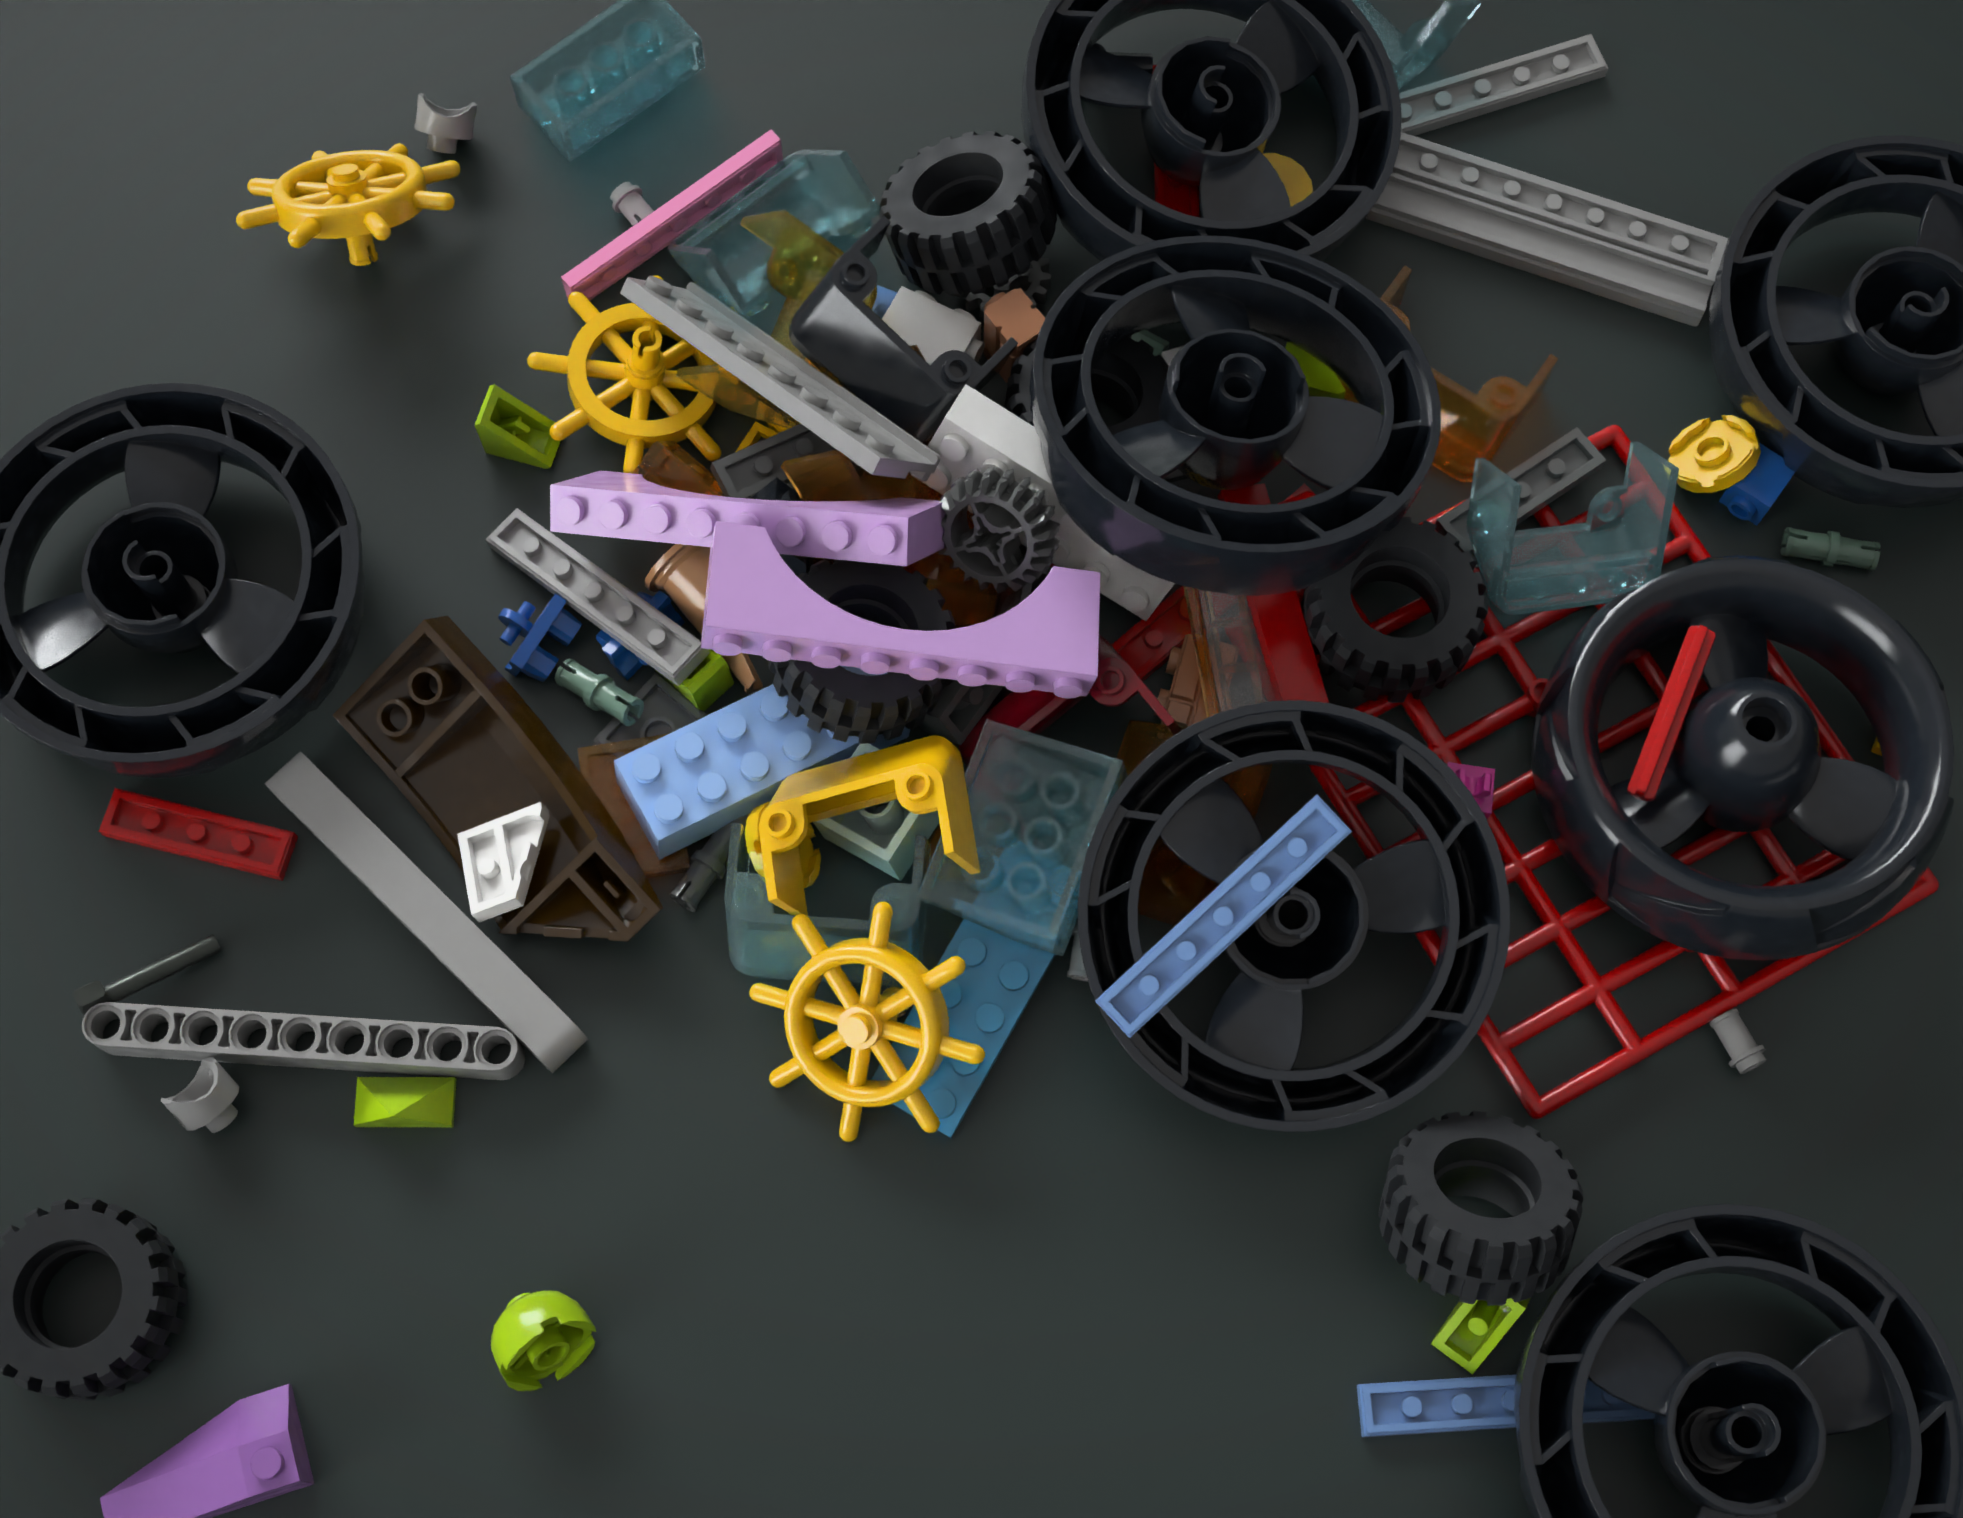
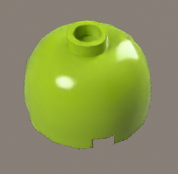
M559 1291L523 1293L508 1303L506 1309L495 1323L491 1335V1350L499 1372L508 1387L516 1391H534L543 1388L539 1382L540 1379L546 1378L555 1372V1377L558 1381L581 1365L594 1348L596 1341L591 1333L592 1331L596 1332V1329L579 1303Z

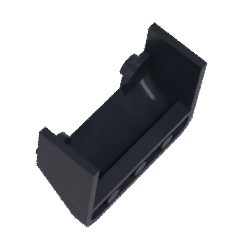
M883 216L833 264L800 306L790 323L789 337L792 344L823 374L926 445L933 438L965 384L979 392L1002 369L1018 342L1011 337L982 367L970 355L958 350L944 352L929 365L863 302L873 292L877 283V271L869 258L877 252L890 224V221Z

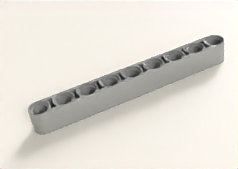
M302 752L296 754L264 783L551 1073H554L588 1040L579 1027Z
M104 1002L94 1005L85 1013L82 1020V1032L85 1038L104 1052L115 1056L193 1061L214 1057L217 1062L488 1080L511 1079L518 1075L525 1063V1052L515 1036L507 1029L490 1026ZM115 1019H120L118 1032L114 1036L104 1039L103 1031L105 1026ZM168 1022L169 1029L166 1036L158 1042H152L151 1034L154 1028L161 1023ZM217 1025L218 1032L215 1039L207 1045H200L199 1038L203 1030L209 1026ZM265 1028L266 1038L264 1042L256 1048L249 1049L247 1041L252 1032ZM305 1032H315L313 1045L305 1051H296L297 1039ZM359 1034L364 1035L363 1046L358 1052L350 1055L344 1054L345 1042L350 1037ZM408 1037L413 1039L412 1049L407 1055L400 1058L392 1057L393 1046L398 1040ZM450 1041L462 1042L461 1052L455 1059L450 1061L440 1059V1053L445 1044ZM499 1044L511 1045L510 1055L504 1062L500 1064L489 1063V1053L495 1046Z

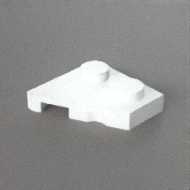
M541 802L457 834L471 915L478 922L524 906L550 817L549 810Z

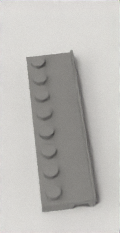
M1401 132L1399 151L1392 174L1380 198L1366 217L1368 220L1693 327L1698 326L1706 310V303L1728 241L1726 237Z
M648 276L646 281L627 277L620 294L870 474L905 479L910 472L921 481H927L930 474L935 472L941 459L939 454L697 284L690 282L685 289L671 286L666 281L654 276Z

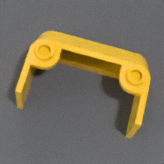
M933 735L794 773L785 778L759 822L768 901L792 916L797 914H806L808 916L798 847L807 834L808 823L896 799L905 809L914 814H927L938 811L944 854L971 875L980 873L963 762L957 747L948 739Z

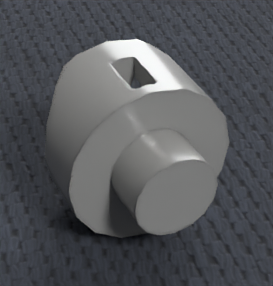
M420 93L417 99L414 128L428 134L427 149L455 154L458 139H473L477 104L472 102L470 105L460 109H445L431 102L424 93Z
M208 1057L201 1060V1065L195 1077L185 1089L175 1096L161 1098V1102L187 1131H193L206 1126L212 1133H216L227 1127L238 1114V1110L231 1103L239 1092V1086L214 1057Z

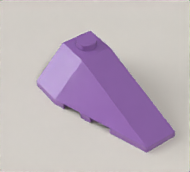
M287 1384L238 1400L100 1497L104 1518H212L313 1485V1475L292 1385Z

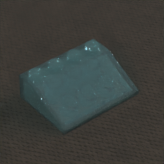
M986 719L965 773L980 873L971 875L944 854L941 835L917 897L1016 942L1063 957L1078 918L1080 879L1087 849L1107 805L1128 777L1123 760Z

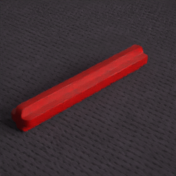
M1690 626L1685 635L1627 787L1628 794L1637 800L1653 801L1656 798L1716 639L1715 632L1709 630L1706 626Z

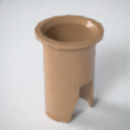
M675 544L651 568L645 578V587L652 592L665 591L702 636L710 547ZM740 653L735 656L721 655L727 662L730 671L744 686V691L747 694H752L763 688V684L748 654Z

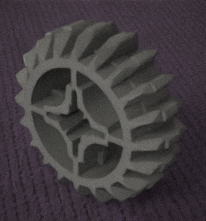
M995 466L988 468L984 473L977 468L966 477L955 480L950 486L951 489L947 490L940 498L939 503H942L941 507L946 515L941 522V526L944 528L942 541L945 544L944 549L939 551V555L951 556L953 560L950 562L949 570L959 567L965 572L963 574V583L975 578L978 580L980 591L987 589L992 583L998 594L1005 592L1009 586L1016 592L1022 589L1026 583L1032 584V582H1036L1042 575V572L1046 571L1052 564L1053 554L1057 551L1060 542L1055 538L1059 532L1060 523L1050 520L1055 513V506L1043 505L1041 502L1045 497V490L1034 493L1029 489L1031 477L1024 478L1019 483L1015 481L1013 469L1007 470L1000 476ZM968 505L971 506L974 513L971 517L974 523L973 529H969L967 522ZM1022 531L1025 532L1027 540L1025 555H1022L1019 548L1021 545L1019 533Z

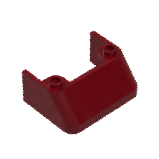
M1099 635L1098 676L1089 691L1091 696L1104 706L1117 707L1123 705L1139 693L1173 736L1181 732L1182 730L1134 670L1104 637ZM1037 690L1024 693L1011 692L981 717L962 745H959L962 760L982 791L1022 841L1037 852L1042 851L1045 846L1008 801L1021 788L1025 778L1024 766L1016 753L1085 696L1067 699L1058 697L1053 692Z

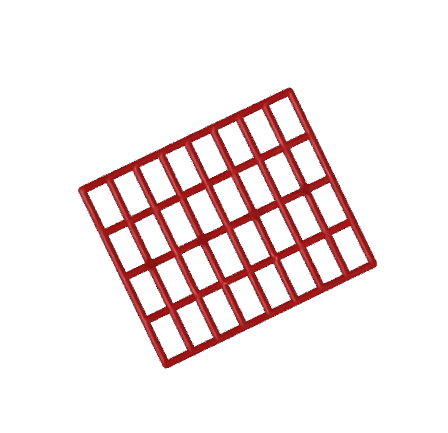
M1615 424L1610 425L1587 438L1598 451L1611 445L1638 484L1562 524L1550 506H1545L1533 514L1544 530L1543 534L1474 568L1473 571L1474 573L1481 572L1484 575L1485 582L1488 583L1543 553L1556 548L1582 586L1579 590L1505 629L1488 605V614L1484 620L1485 627L1483 629L1487 638L1476 644L1461 672L1498 653L1525 694L1444 737L1422 701L1414 699L1412 693L1407 694L1405 701L1400 703H1390L1388 695H1378L1376 701L1368 700L1353 709L1378 717L1401 704L1430 750L1446 764L1448 762L1462 764L1456 752L1525 715L1531 717L1536 715L1540 697L1548 679H1537L1515 646L1516 643L1591 603L1599 610L1613 599L1610 593L1684 554H1687L1693 563L1709 558L1711 555L1622 428ZM1649 499L1675 539L1598 578L1572 538ZM1462 502L1438 513L1437 515L1427 519L1426 521L1435 524L1438 518H1440L1441 516H1443L1444 514H1446ZM1305 589L1296 590L1300 605ZM1351 594L1354 608L1362 620L1374 630L1385 635L1431 612L1426 601L1420 597L1370 623ZM1248 611L1228 621L1224 626V632L1231 644L1239 649L1238 655L1267 701H1276L1265 661L1247 632L1255 629L1251 612ZM1766 639L1769 673L1775 681L1791 688L1808 704L1815 716L1820 745L1829 758L1854 761L1772 642ZM1649 651L1636 659L1634 664L1659 701L1598 733L1600 753L1650 727L1668 679ZM1319 654L1315 655L1317 664L1321 657ZM1703 677L1700 679L1693 699L1708 690ZM1308 765L1340 817L1352 831V836L1367 859L1397 845L1421 840L1418 833L1415 832L1383 849L1357 808V805L1380 793L1363 782L1346 790L1334 770ZM1531 769L1494 789L1492 814L1487 819L1504 863L1507 885L1516 881L1544 924L1508 944V954L1504 969L1555 941L1583 986L1501 1033L1487 1014L1477 1034L1528 1115L1533 1119H1541L1707 1024L1721 1014L1733 1009L1930 896L1938 890L1939 881L1931 869L1927 867L1924 874L1909 893L1882 919L1862 933L1838 945L1815 953L1779 959L1740 982L1723 957L1697 952L1723 992L1640 1038L1613 997L1612 992L1684 951L1690 953L1696 951L1679 947L1664 940L1604 975H1599L1571 931L1612 908L1596 895L1560 915L1532 872L1562 855L1553 838L1521 855L1494 813L1495 810L1535 789ZM1716 828L1670 854V856L1689 866L1741 836L1750 833L1778 874L1776 878L1761 886L1794 885L1808 882L1845 861V859L1823 850L1795 866L1770 828L1754 832H1732ZM1435 929L1414 933L1435 966L1441 944V939ZM1595 1003L1623 1046V1049L1540 1096L1511 1049L1590 1004Z

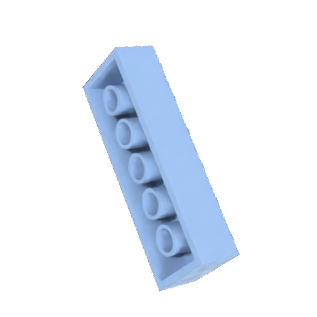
M841 666V667H843L844 669H846V670H848V671H851V672H853V673L860 674V675H866V676H879V675H884V674H869V673H866V672L862 671L861 668ZM772 684L614 760L615 778L660 860L715 833L730 822L751 813L754 807L771 801L782 781L788 776L851 758L860 744L859 737L848 736L847 742L832 739L834 732L822 728L821 732L818 733L807 727L809 718L804 714L795 717L786 707L789 696H778ZM904 727L902 735L891 740H885L883 734L877 736L875 743L869 744L880 750L885 749L909 737L910 729Z

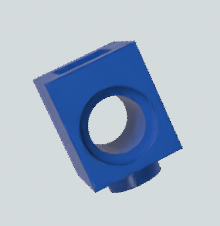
M1761 443V454L1756 466L1743 480L1727 488L1719 500L1720 503L1727 506L1728 510L1735 517L1748 520L1756 526L1795 473L1785 465L1783 457Z

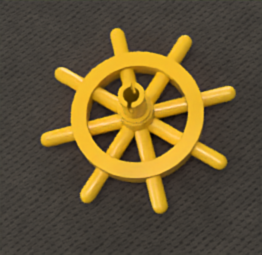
M401 143L393 145L387 151L356 150L329 155L324 151H316L312 155V160L293 167L279 179L253 178L249 180L247 184L249 192L255 196L272 197L273 204L238 213L236 223L240 228L250 229L278 222L281 228L290 232L288 242L294 248L303 247L313 238H346L350 263L355 266L369 265L371 261L376 262L378 260L373 236L381 241L388 239L391 235L390 228L410 220L423 209L448 211L454 207L455 200L451 194L427 191L426 185L455 178L460 174L461 168L459 163L454 160L421 167L415 160L408 157V149Z
M653 275L654 277L662 279L661 276ZM579 291L572 292L568 297V302L586 324L573 340L569 355L532 352L527 358V364L531 369L567 374L568 391L576 410L551 426L549 430L551 438L555 441L564 440L585 425H588L606 439L626 446L623 473L641 474L644 448L665 447L686 438L693 443L707 460H718L722 454L721 449L702 428L711 416L718 396L755 399L759 393L739 379L721 377V366L636 304H622L600 313L583 293ZM635 331L632 336L633 348L628 345L620 334ZM661 334L678 342L663 353L660 351L662 345ZM604 343L621 363L592 360L590 357ZM692 355L700 368L701 374L670 369ZM587 377L619 382L596 396L588 383ZM668 388L695 391L698 394L685 408ZM629 396L632 398L630 418L610 410ZM654 400L669 417L648 420L650 401Z
M878 902L875 905L872 913L869 938L843 940L830 947L827 946L806 914L795 915L792 919V927L812 958L799 970L790 985L789 991L763 983L753 984L749 990V995L755 1002L784 1010L785 1033L793 1058L770 1073V1084L773 1087L781 1088L805 1074L821 1091L843 1102L839 1136L845 1142L854 1141L858 1136L862 1107H881L904 1100L925 1132H936L940 1125L939 1118L921 1092L920 1087L934 1075L944 1056L970 1064H979L985 1058V1051L981 1046L949 1037L948 1010L940 987L964 972L966 967L964 959L959 956L950 957L929 971L911 953L888 942L893 909L887 902ZM864 964L860 995L840 965ZM886 972L892 976L903 988L890 987L880 994L883 973ZM824 977L843 1006L814 998L817 988ZM915 1005L921 1028L897 1022V1018L903 1016L906 1013L905 1010H908L910 1006ZM813 1018L838 1025V1029L819 1041ZM889 1040L919 1049L916 1060L909 1070H907ZM847 1046L852 1048L848 1072L831 1059V1056ZM871 1050L890 1078L889 1080L877 1081L867 1079Z

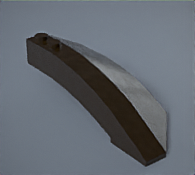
M448 615L424 619L333 714V717L390 778L422 816L452 855L463 873L458 833L539 802L549 810L550 817L524 906L493 917L501 929L499 933L544 934V936L580 939L583 937L609 938L611 941L628 942L663 909L661 902L620 829L568 754L511 684Z

